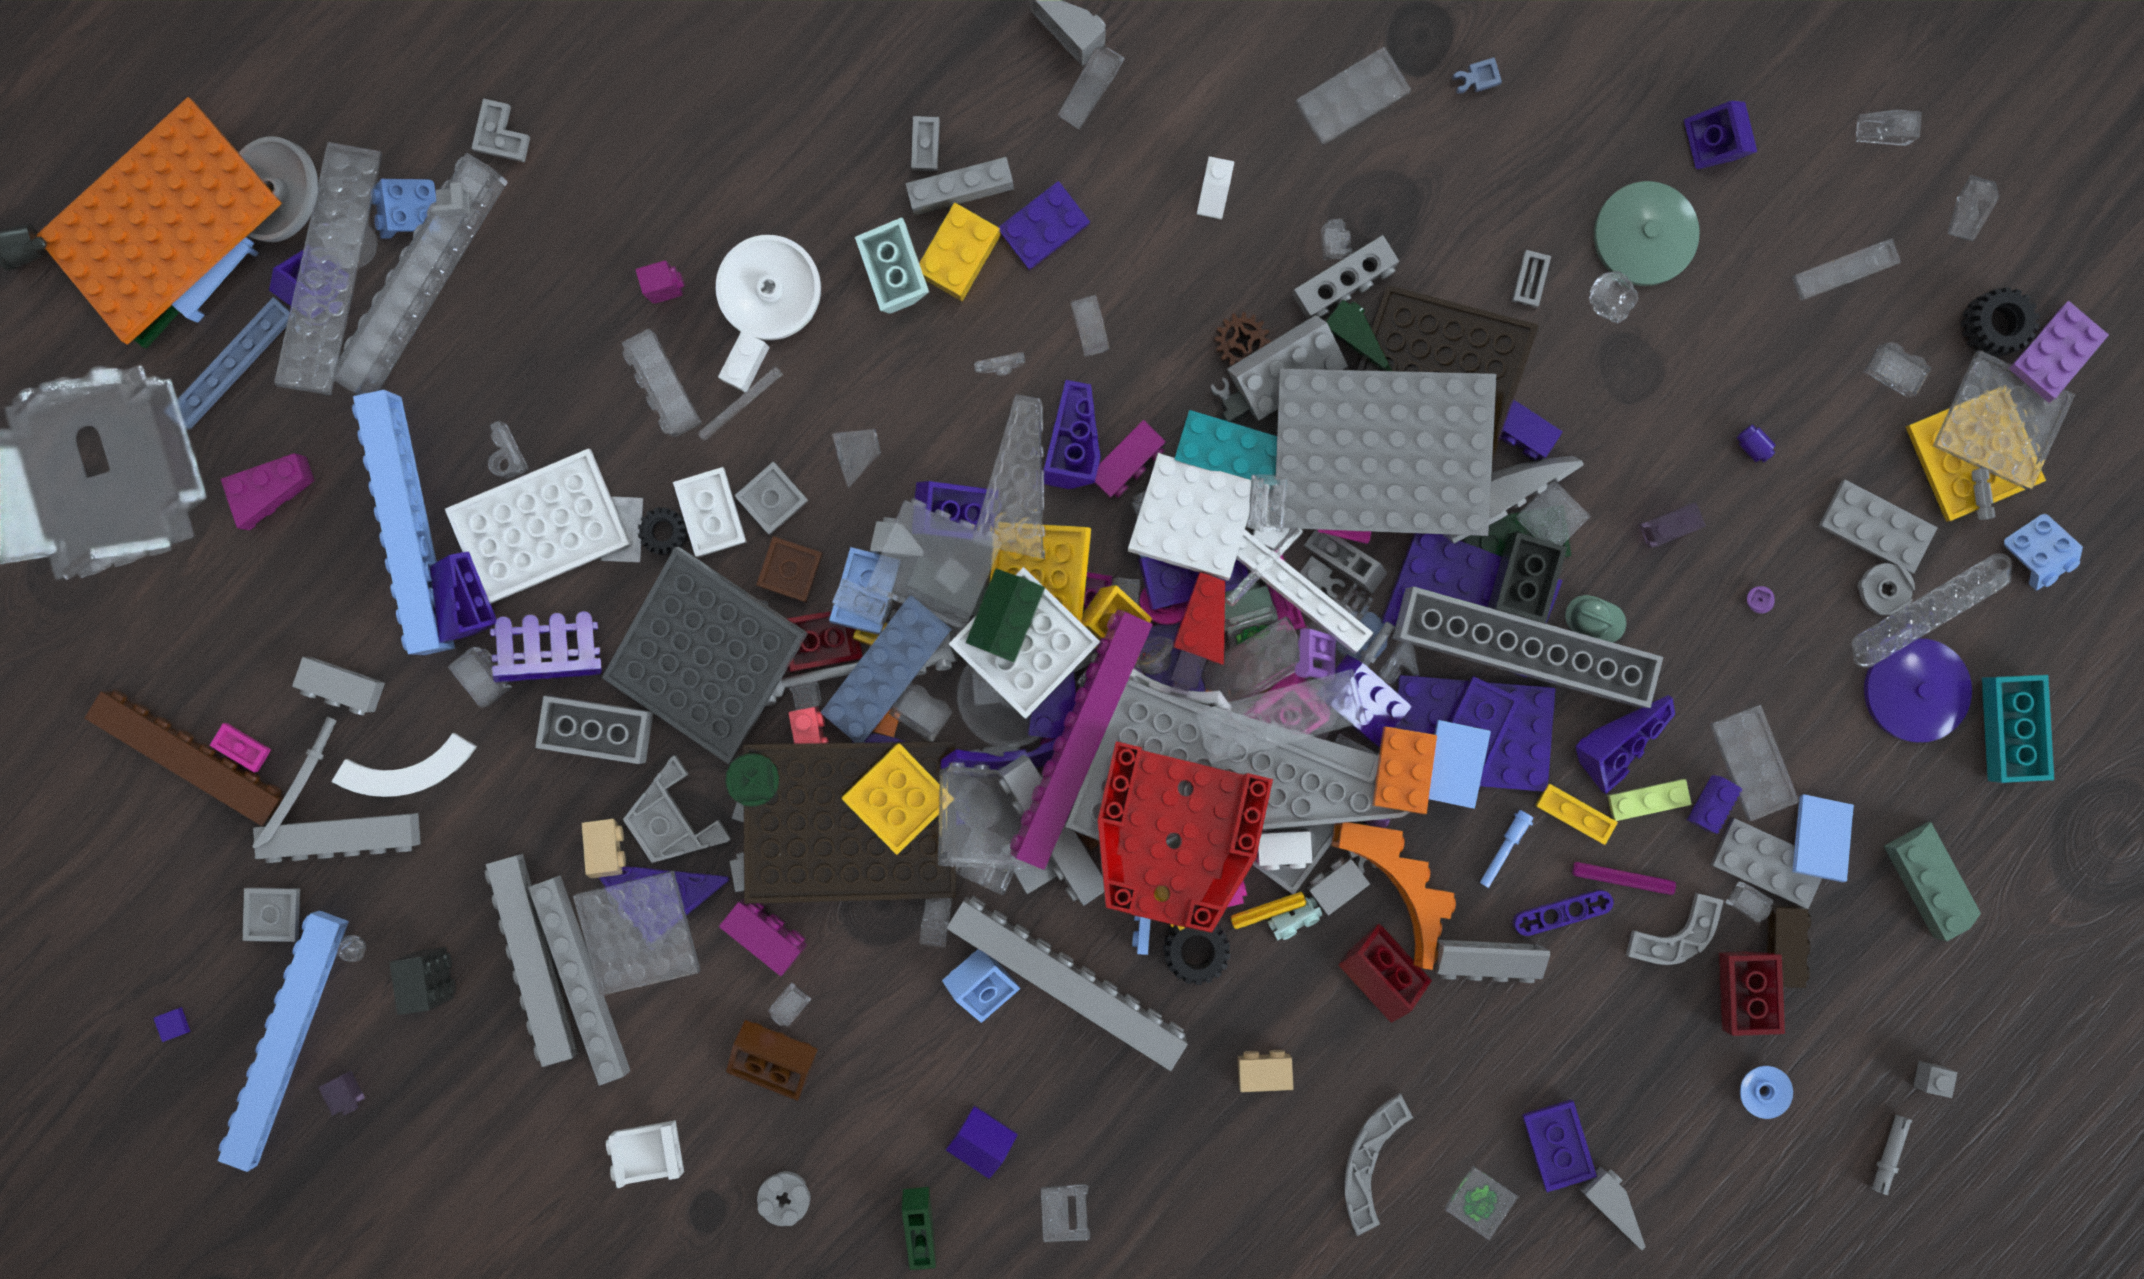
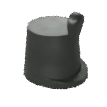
M26 224L0 230V265L4 270H14L45 255L44 249L47 246V242L44 238L37 237L38 232L33 225Z

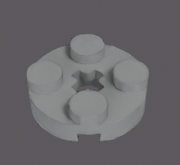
M1884 563L1868 569L1862 579L1859 580L1858 589L1863 604L1874 614L1894 615L1904 611L1911 604L1915 583L1911 574L1905 568L1899 565ZM1883 584L1892 585L1890 596L1882 593Z
M789 1171L779 1172L768 1177L761 1185L757 1196L758 1212L768 1222L777 1226H792L796 1224L797 1221L803 1218L810 1205L811 1196L810 1191H808L805 1185L806 1182L799 1175ZM786 1192L791 1203L782 1205L780 1200L777 1199V1195L782 1196Z

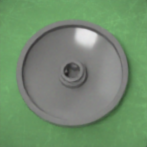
M269 136L259 138L246 145L239 154L282 204L247 236L264 242H279L296 234L310 218L317 200L318 178L310 156L299 145L280 137Z

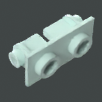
M1313 896L1309 899L1305 897L1306 905L1293 910L1295 915L1291 916L1289 912L1271 917V920L1267 923L1272 931L1277 929L1274 932L1277 941L1281 938L1283 940L1289 939L1297 933V929L1304 925L1310 927L1320 920L1319 917L1322 916L1320 907L1314 909L1318 905Z

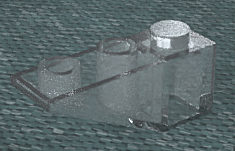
M1104 44L1096 47L1058 116L1077 129H1080L1112 82L1125 58Z

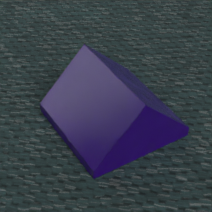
M974 1106L946 1148V1151L990 1179L1003 1163L1018 1134Z

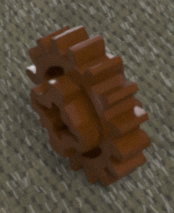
M1246 312L1242 313L1241 318H1237L1234 313L1231 316V322L1227 319L1222 321L1225 328L1218 327L1216 330L1221 336L1214 338V342L1220 344L1215 349V352L1223 353L1220 359L1222 362L1226 359L1230 360L1229 367L1251 355V346L1257 343V341H1259L1258 350L1271 343V340L1265 339V336L1270 332L1269 329L1262 330L1264 321L1256 323V315L1254 314L1250 319H1247ZM1243 325L1250 326V327L1253 328L1254 330H1253V331H1250V330L1244 328ZM1232 328L1233 337L1225 341L1227 332ZM1239 335L1243 339H1248L1244 347L1242 343L1237 344ZM1235 351L1241 354L1242 358L1236 357L1230 352Z

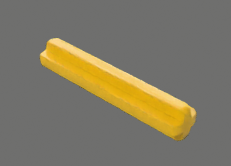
M1298 892L1231 916L1232 925L1235 929H1239L1306 905L1304 894Z

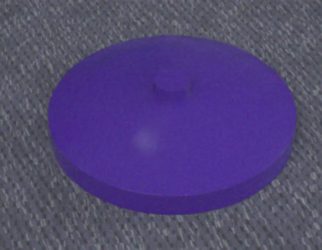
M1906 639L1888 646L1873 660L1865 678L1864 697L1871 717L1886 733L1904 741L1930 742L1948 735L1963 721L1971 703L1972 684L1964 662L1952 649L1930 639Z

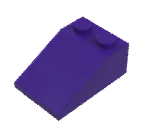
M932 481L916 482L912 534L994 542L1000 490Z

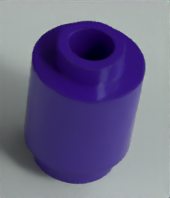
M1753 424L1736 437L1740 442L1738 445L1755 463L1759 460L1764 463L1776 453L1773 450L1776 444L1760 427L1756 428Z

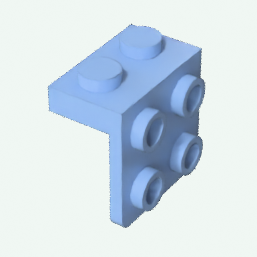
M2047 514L2038 516L2004 540V546L2031 570L2029 585L2036 591L2043 586L2048 587L2052 585L2061 574L2066 571H2073L2080 564L2083 546Z

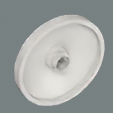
M760 235L744 240L726 255L720 265L716 278V296L724 316L740 332L744 331L760 340H778L797 333L812 319L820 301L821 280L812 258L797 243L781 236Z

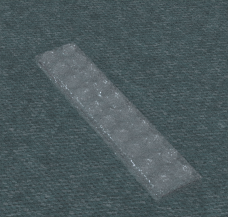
M327 142L318 183V192L313 205L274 383L277 387L327 395L332 394L372 207L373 189L376 187L381 165V151Z

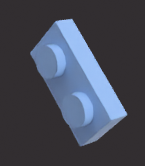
M1134 916V921H1139L1138 931H1133L1132 947H1137V954L1148 955L1150 919Z

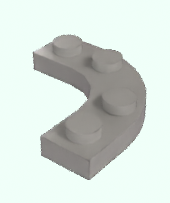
M1695 893L1689 919L1681 931L1669 937H1658L1632 930L1626 956L1662 965L1685 962L1698 952H1702L1712 940L1724 900Z

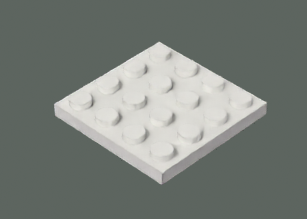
M1158 453L1128 551L1229 581L1259 482L1221 471H1209L1176 461L1173 457Z
M1024 567L1016 574V576L1041 585ZM1045 588L1015 663L965 643L976 616L949 645L1026 719L1100 641Z

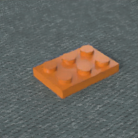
M1383 727L1372 806L1427 814L1437 735Z

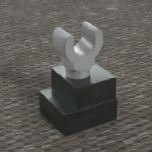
M1222 378L1225 388L1219 391L1212 384L1211 391L1222 400V407L1225 410L1222 415L1223 420L1233 423L1248 414L1251 408L1239 391L1231 395L1228 381L1226 378Z

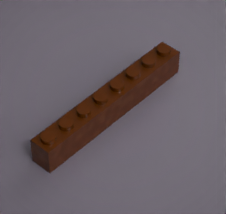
M118 690L101 691L84 719L263 827L268 824L285 797L282 794V789L273 784L266 785L260 781L261 777L252 771L246 770L245 772L238 768L239 764L233 759L218 756L215 754L216 749L204 743L200 745L193 740L194 736L186 731H177L172 728V723L162 717L156 718L149 714L150 709L138 703H131L127 700L128 696Z

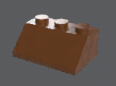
M745 1020L733 1044L726 1073L798 1101L818 1049L812 1047L809 1043L792 1039L784 1033L764 1028L759 1023Z

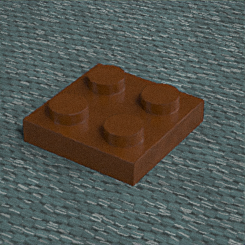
M773 536L756 585L807 602L823 553Z

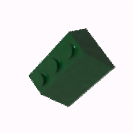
M995 569L965 643L1015 663L1044 594L1045 587L1014 574Z

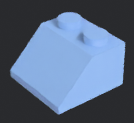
M979 949L973 952L942 980L954 1000L981 1023L1020 990L1018 984L998 961Z

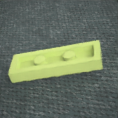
M1686 779L1607 795L1612 819L1615 821L1692 805Z

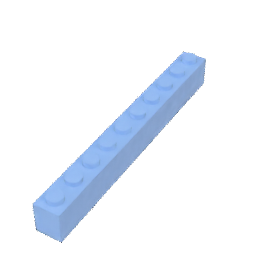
M323 911L310 913L304 919L302 937L293 948V961L287 966L283 975V979H285L284 985L277 992L274 999L276 1004L274 1012L266 1020L265 1028L267 1030L265 1036L257 1044L255 1052L258 1054L256 1060L248 1068L246 1074L248 1078L247 1084L238 1095V1108L228 1121L229 1132L219 1145L218 1150L221 1152L218 1158L219 1162L246 1172L258 1166L349 921Z

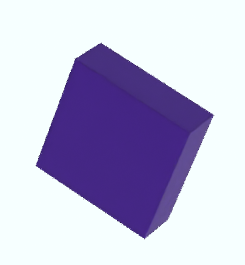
M182 1007L154 1017L162 1042L191 1032Z

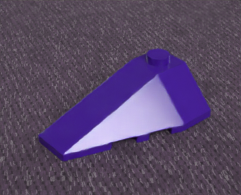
M1066 380L1045 462L1044 484L1072 489L1095 483L1100 463V450L1091 384Z
M1669 695L1653 702L1651 708H1640L1594 730L1587 737L1579 741L1576 745L1579 763L1602 792L1607 794L1630 772L1627 769L1629 764L1635 757L1639 759L1645 753L1643 749L1649 739H1656L1674 717L1673 698Z

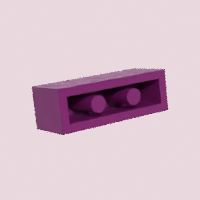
M1143 420L1099 464L1094 484L1109 499L1114 495L1119 498L1129 488L1126 483L1132 477L1137 480L1147 470L1144 465L1150 459L1155 462L1158 453L1163 454L1165 452L1162 447L1166 441Z

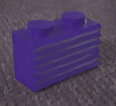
M1712 775L1687 821L1707 832L1720 833L1721 824H1725L1726 815L1730 814L1731 806L1735 805L1734 801H1737L1742 788L1721 776Z

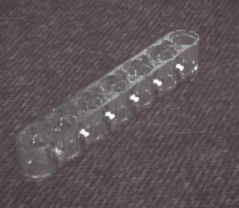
M2005 554L1991 555L1860 633L1852 641L1853 661L1860 667H1871L2004 588L2011 581V559Z

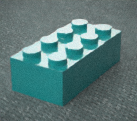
M1189 410L1174 460L1209 471H1221L1259 482L1257 487L1259 490L1273 492L1275 490L1277 436Z
M2048 675L1982 677L1988 781L2005 783L2054 780Z

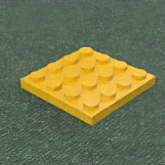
M2005 385L1905 426L1946 522L1980 509L1979 506H1976L1974 492L1976 481L1972 479L1973 470L1982 468L1989 470L1990 479H1987V482L1991 484L1993 503L2046 481Z
M996 522L990 581L995 569L1016 575L1024 567L1082 623L1091 528Z

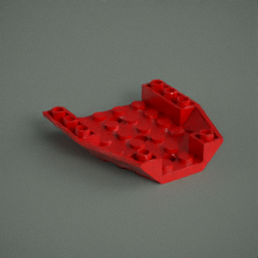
M1115 741L1097 820L1106 908L1146 919L1212 933L1257 857L1273 779L1250 773L1243 775L1144 751L1142 747ZM1181 781H1187L1191 784L1192 792L1189 796H1182L1178 792V785ZM1170 833H1175L1180 837V845L1176 849L1168 847L1166 843V838ZM1158 886L1166 887L1169 892V896L1164 902L1158 901L1154 896V891Z

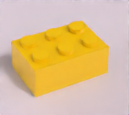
M954 202L919 263L925 281L963 301L1001 236L1000 228Z

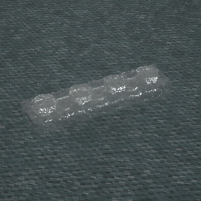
M1891 238L1792 276V279L1802 301L1901 263V260Z

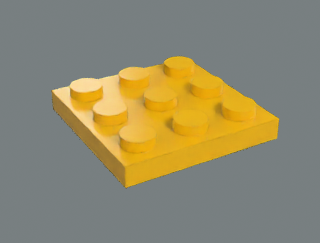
M899 742L841 797L896 855L954 800Z

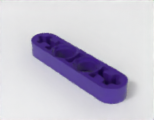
M1593 890L1521 911L1514 916L1512 921L1513 927L1519 934L1531 936L1606 914L1613 907V898L1608 892L1603 890ZM1599 895L1602 898H1606L1603 908L1597 905L1589 906L1591 912H1589L1588 905L1584 900L1587 898V902L1592 903L1598 901L1597 896ZM1573 902H1579L1582 906V911L1578 916H1572L1569 913V906ZM1548 909H1554L1557 913V919L1555 922L1548 924L1544 920V913ZM1535 913H1537L1538 920L1542 925L1538 927V923H1531L1528 925V930L1519 927V924L1523 922V917L1528 920L1537 919L1534 915Z

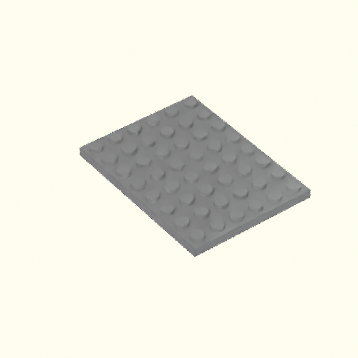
M1280 369L1274 528L1488 536L1496 374Z

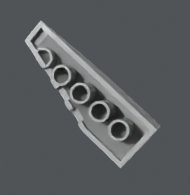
M1574 456L1547 458L1521 463L1492 472L1489 525L1508 515L1506 510L1511 506L1520 507L1527 502L1525 497L1528 495L1540 494L1545 491L1548 482H1559L1584 465L1582 460ZM1443 534L1445 538L1453 543L1469 536Z

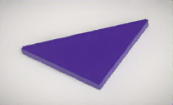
M633 866L622 867L621 875L599 877L600 881L651 944L731 880L728 876Z

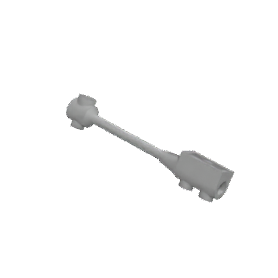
M952 630L917 675L925 674L926 667L936 665V670L940 671L952 668L951 662L958 660V653L949 645L955 638V633ZM858 662L782 677L766 706L776 704V697H781L786 687L849 675Z

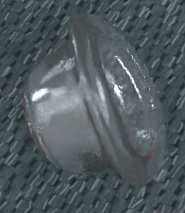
M1164 636L1147 637L1134 667L1140 668L1149 675H1157L1166 671L1172 662L1171 650L1173 649L1174 641Z

